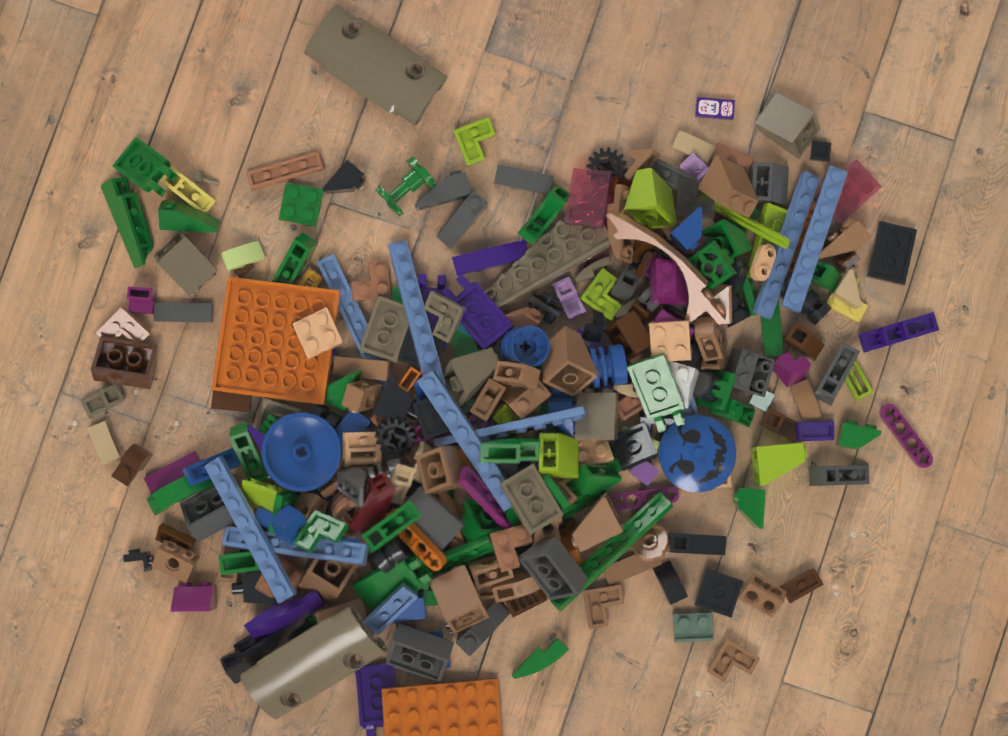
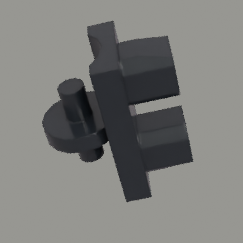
M553 290L551 294L543 291L541 296L534 292L528 300L530 301L528 307L538 311L542 308L547 311L543 320L552 324L563 312V309L556 306L560 301L554 297L556 291Z

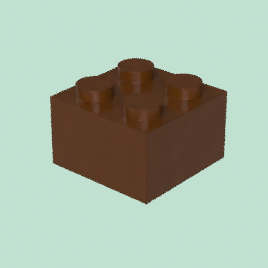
M634 310L615 321L605 331L613 345L622 344L626 362L651 346L650 331L646 330L642 318Z

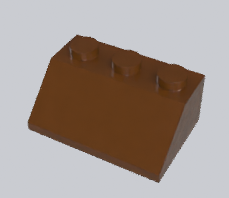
M100 336L91 366L93 380L151 389L156 369L158 346Z

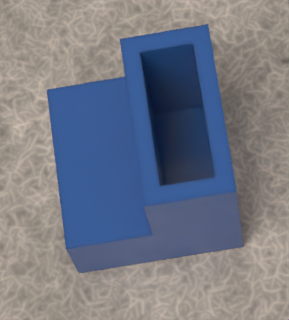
M289 504L270 518L276 536L291 546L299 534L298 529L306 523L304 514Z

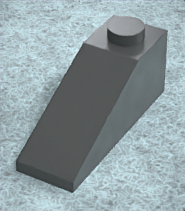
M461 170L451 172L450 176L443 179L415 204L416 211L466 199L471 194L466 172L461 173Z
M473 191L436 237L452 249L488 208V203Z
M641 260L625 265L611 293L612 295L629 302L641 278L635 275Z
M842 343L816 390V399L832 406L860 353L859 350Z
M869 465L809 467V486L870 484Z
M359 467L337 470L336 488L356 505L362 507L366 485L368 484L366 472Z
M495 601L486 610L489 618L470 626L456 641V644L469 657L510 614L500 602L496 603Z

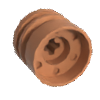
M339 491L333 497L330 505L332 517L348 526L343 536L357 538L350 524L360 507Z

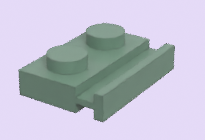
M712 612L673 614L674 642L713 641Z

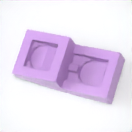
M694 152L680 164V167L688 175L702 181L709 168Z
M569 276L552 284L569 321L586 314V310Z

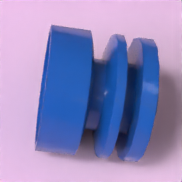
M516 327L509 330L503 337L501 351L507 362L526 364L533 367L540 365L546 360L550 351V342L546 333L539 327ZM520 345H524L525 348L520 349Z
M622 344L608 346V355L604 354L602 347H598V356H596L594 348L588 349L598 372V377L592 381L593 388H599V379H601L603 387H607L608 378H611L613 385L627 384V365Z

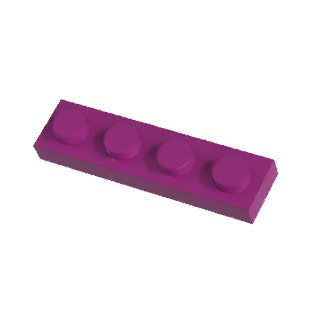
M468 465L463 467L458 481L460 485L504 530L512 528L511 522L507 519L506 511H503L487 485Z

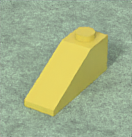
M171 165L170 169L178 175V178L173 182L164 175L160 182L193 208L207 213L216 201Z

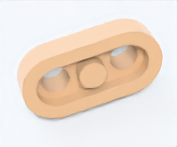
M761 244L757 248L750 268V275L755 281H765L768 279L776 258V249L773 245Z

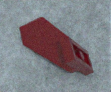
M385 471L368 480L371 488L364 498L363 506L358 509L350 524L361 544L367 543L362 534L385 518L393 495L396 492Z

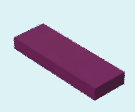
M193 451L143 479L151 494L166 485L184 477L185 475L182 470L201 460L197 452Z

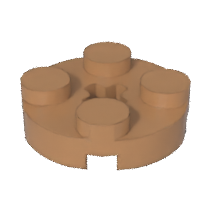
M656 523L631 548L635 555L643 561L662 560L670 545L669 534L661 525ZM653 538L654 543L651 546L646 544L647 541Z

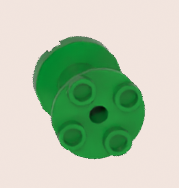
M413 156L406 160L411 170L401 177L403 182L388 194L380 185L375 189L380 197L384 198L387 202L386 204L398 216L403 215L404 212L396 202L410 190L414 193L423 184L431 190L437 185L429 172L423 166L418 165V160Z

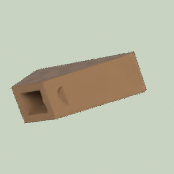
M854 217L848 218L837 231H832L828 234L819 259L858 250L872 236L859 220Z

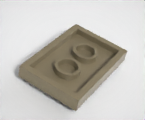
M378 296L359 351L396 363L409 326L403 304Z
M534 464L499 484L529 535L564 515Z

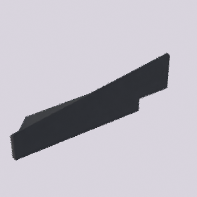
M302 619L270 634L256 638L248 635L233 645L236 652L220 659L225 673L235 684L241 681V673L292 641L309 627L305 619Z

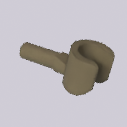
M193 171L195 182L219 185L220 181L204 177V171Z

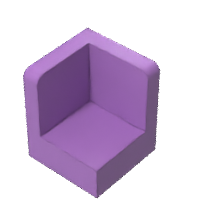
M647 461L632 467L629 473L645 486H648L659 473V470Z

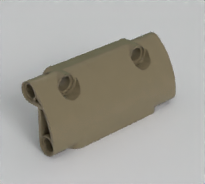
M335 5L323 19L304 51L305 55L321 64V68L325 72L395 116H401L415 126L421 120L435 93L442 88L448 77L432 67L426 59L363 18L355 17L338 5ZM353 23L358 25V32L354 30ZM417 63L422 66V72L416 69Z
M351 605L259 660L256 665L241 673L240 679L247 692L260 708L272 718L278 719L385 654L387 646L380 637L373 638L360 613ZM356 655L361 658V663L356 661ZM293 694L298 696V702L295 701Z

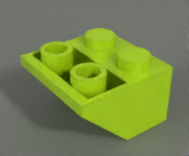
M540 433V476L544 477L549 474L551 478H578L579 440L559 433Z
M252 478L250 482L242 481V493L250 507L256 509L262 508L273 512L276 494L285 491V489Z

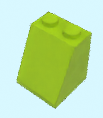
M652 168L636 170L624 210L636 222L651 229L676 227L677 219L672 188Z
M803 443L752 447L754 485L764 486L803 464L805 458H807L806 446H803Z

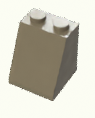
M776 93L774 97L769 99L767 107L757 116L755 122L759 132L798 159H800L821 129L813 111L779 93Z
M180 231L154 255L157 264L188 295L196 294L202 288L201 284L206 280L210 281L216 275V267L183 231Z
M492 348L451 359L443 373L445 386L460 409L494 375L499 357Z
M583 389L582 393L577 394L576 408L587 407L588 415L583 416L584 420L576 421L575 440H617L618 393H613V389H602V393H594V389Z

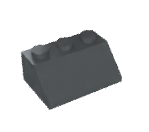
M215 485L180 503L187 528L197 542L235 523Z
M421 485L405 503L411 500L422 515L413 523L442 552L465 523L435 496L425 494L424 487ZM405 528V531L412 536L411 530ZM419 543L422 547L426 549V546L423 543Z
M556 536L541 539L518 557V560L549 600L579 595L588 579Z
M399 623L385 664L440 683L454 642Z

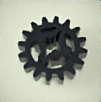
M608 147L607 151L604 152L603 148H600L599 154L594 151V158H588L591 164H586V168L590 169L586 174L587 176L592 175L590 182L596 181V187L602 184L603 189H606L607 185L613 189L614 183L618 185L620 184L619 179H625L622 173L627 172V168L623 167L627 164V161H621L624 155L618 156L617 149L611 152L610 147ZM608 156V159H604V160L599 159V158H601V157ZM615 160L617 161V163H618V165H619V170H618V168L615 167V164H614V161H615ZM606 165H609V166H610V168H609L610 170H607V172H604V171H603V170H604V167H606ZM594 166L598 169L599 176L595 174ZM607 177H613V178H614V179H612V180H605V178H607Z
M391 416L388 417L387 421L383 419L381 425L378 424L375 438H377L376 444H381L380 450L386 449V455L392 452L394 457H396L397 453H400L401 456H404L405 451L410 453L411 449L415 448L418 435H415L417 429L412 428L413 423L407 424L406 418L399 420V416H396L395 420Z

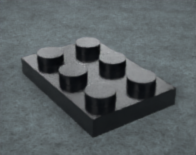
M879 221L866 277L904 286L917 229Z

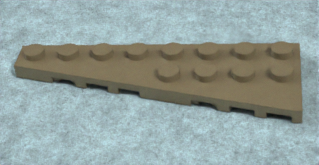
M588 196L583 197V200L575 208L573 207L562 220H559L555 227L547 234H544L525 252L526 254L521 259L515 261L505 274L499 276V279L484 291L500 310L611 246L608 230Z

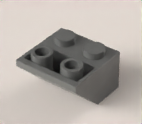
M754 161L751 164L750 182L759 200L757 204L787 205L789 167L771 162Z
M732 349L726 372L736 374L732 389L765 397L775 360L744 349Z

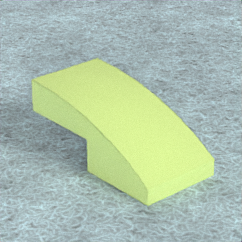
M259 241L241 245L221 253L228 271L265 259Z

